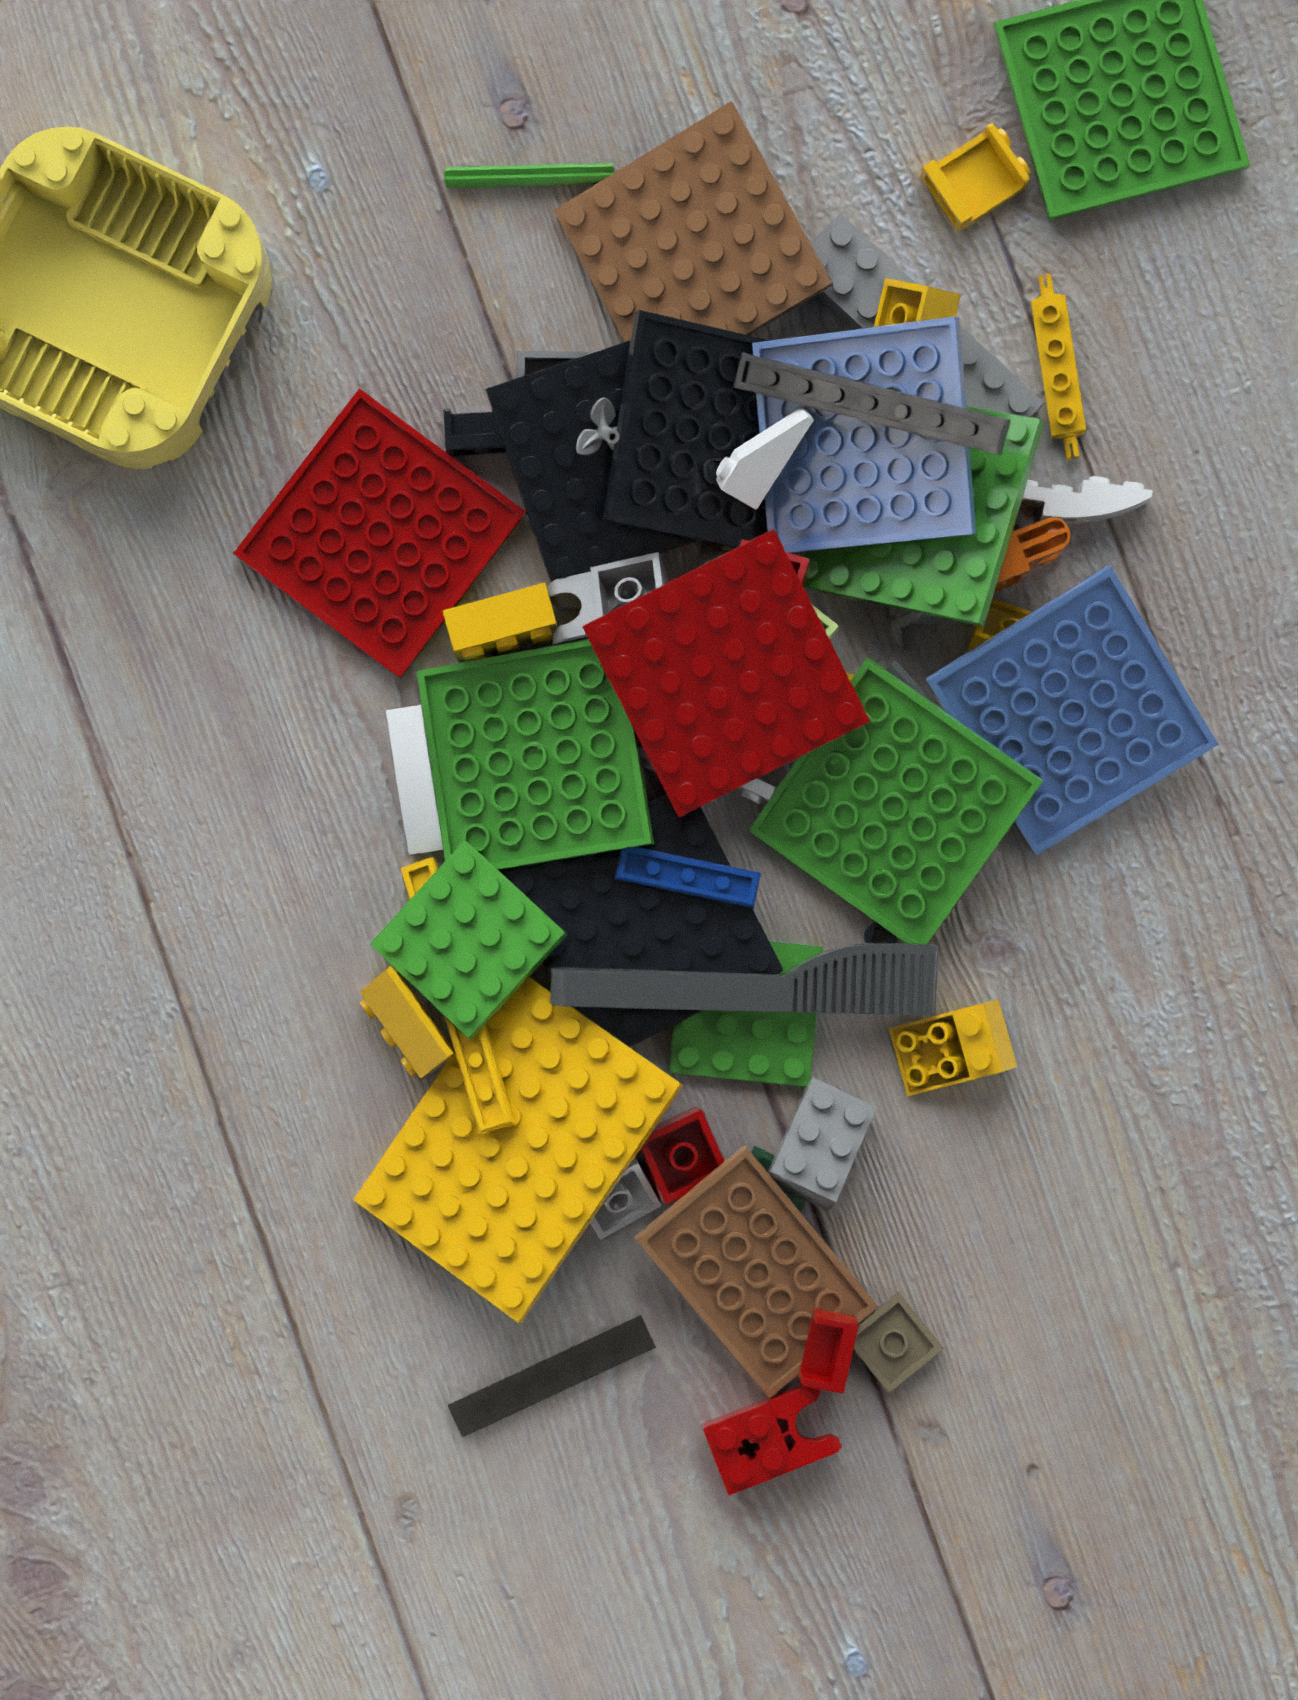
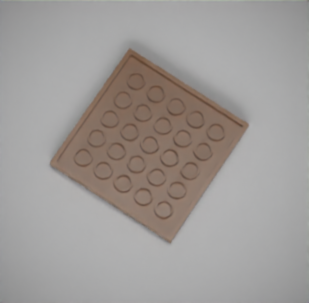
M732 101L554 210L625 342L631 340L634 315L638 310L750 335L834 285Z

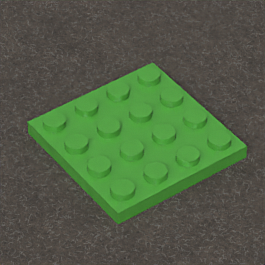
M464 840L373 939L370 945L463 1034L472 1040L568 934L469 842Z
M769 941L783 968V971L778 973V975H783L797 964L823 952V947ZM704 1010L674 1026L669 1073L806 1087L811 1077L817 1013Z

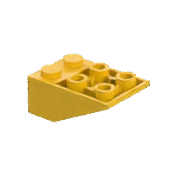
M999 999L889 1028L907 1096L1001 1073L1017 1067Z

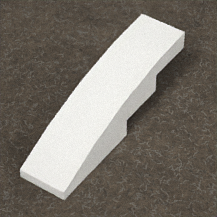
M417 705L386 710L408 853L412 855L443 850L422 707Z

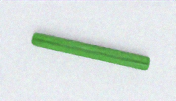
M612 163L447 167L444 170V183L447 188L597 184L615 173V167Z

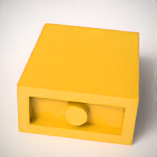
M993 123L987 125L984 132L938 162L933 159L924 165L921 170L920 178L957 233L1025 190L1030 181L1029 175L1031 173L1027 163L1022 157L1016 158L1010 149L1011 142L1003 129L997 130Z

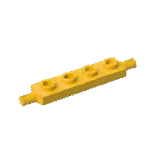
M1042 274L1037 277L1041 296L1031 300L1049 423L1052 438L1063 440L1065 459L1072 460L1070 447L1072 446L1074 459L1080 458L1077 437L1085 434L1087 429L1065 294L1054 293L1052 274H1045L1047 288L1045 287Z

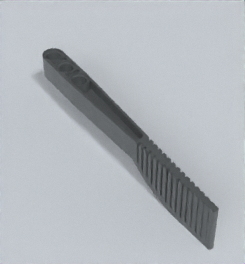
M903 943L847 945L812 956L797 964L783 975L557 967L551 968L550 1004L575 1007L936 1016L939 945Z

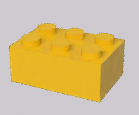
M545 582L443 610L453 651L458 661L465 659V662L484 659L486 658V653L497 650L500 655L508 654L519 650L518 644L532 641L533 645L544 644L553 640L552 635L557 628Z

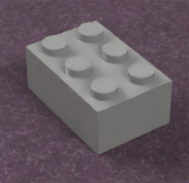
M812 1077L803 1091L768 1170V1174L781 1189L829 1211L839 1197L877 1107Z

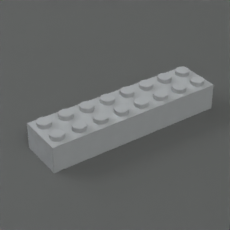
M841 213L811 243L834 284L815 297L851 330L874 327L885 278L915 283ZM960 325L966 406L1033 418L1041 409L1043 402Z

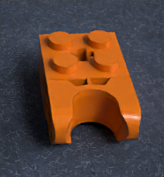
M1051 517L1013 531L994 592L1022 582L1030 570L1056 560L1070 540L1071 534L1067 524L1059 518Z

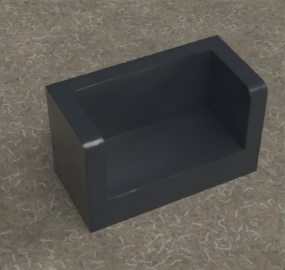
M451 408L443 409L445 447L449 455L467 456L506 453L493 412L452 414Z

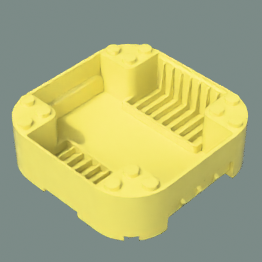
M76 127L50 128L35 133L19 143L7 156L0 168V409L66 439L100 458L126 468H153V466L169 460L174 461L186 453L198 440L203 431L199 424L201 413L208 399L213 397L215 393L213 389L224 367H228L231 362L229 357L240 336H244L246 332L245 326L257 305L265 309L271 293V265L265 247L250 217L237 203L225 195L89 130Z

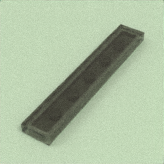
M640 1314L448 1404V1407L463 1438L656 1348V1345Z

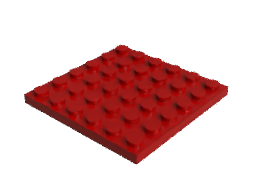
M359 388L233 554L399 679H402L445 622L443 610L454 608L458 605L524 518L526 511Z
M775 529L582 626L678 817L870 722Z

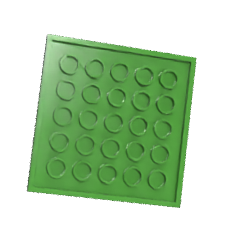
M1076 0L994 23L993 28L1048 222L1249 168L1250 162L1203 0Z
M966 406V409L1011 420L1002 455L970 448L976 534L803 552V557L810 559L804 589L984 627L1044 423L1037 418Z
M589 639L417 671L445 861L464 840L469 842L498 870L654 844L638 736Z
M866 658L852 678L851 683L870 722L799 757L748 831L906 944H928L1044 780L873 660Z

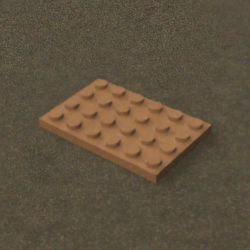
M745 1145L635 1236L637 1242L769 1399L799 1374L813 1308L855 1316L858 1324L878 1308L877 1304Z

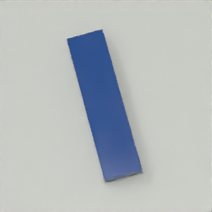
M633 847L621 849L615 879L754 909L761 873Z

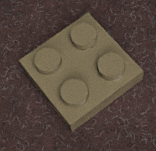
M899 1292L859 1323L854 1345L855 1352L888 1393L892 1392L944 1349Z

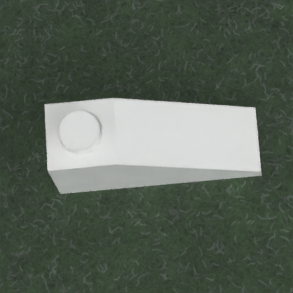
M803 407L797 409L734 449L729 458L725 457L716 471V481L720 489L757 510L814 421L808 410Z

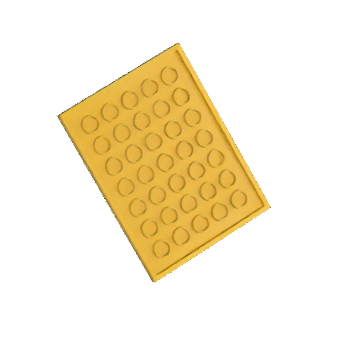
M530 977L486 1024L516 1124L484 1135L479 1134L456 1055H454L446 1062L353 1199L517 1323L524 1321L684 1086L572 1006L551 1005V992Z

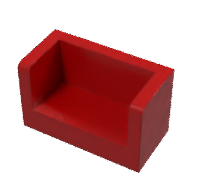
M813 1308L798 1375L802 1386L844 1394L859 1327L855 1316Z

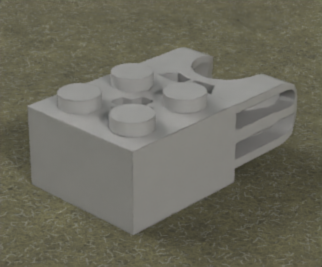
M656 552L590 567L591 572L560 578L550 582L547 591L550 601L554 606L561 610H581L573 621L555 629L553 646L588 639L582 628L583 625L670 582L669 573L659 553Z

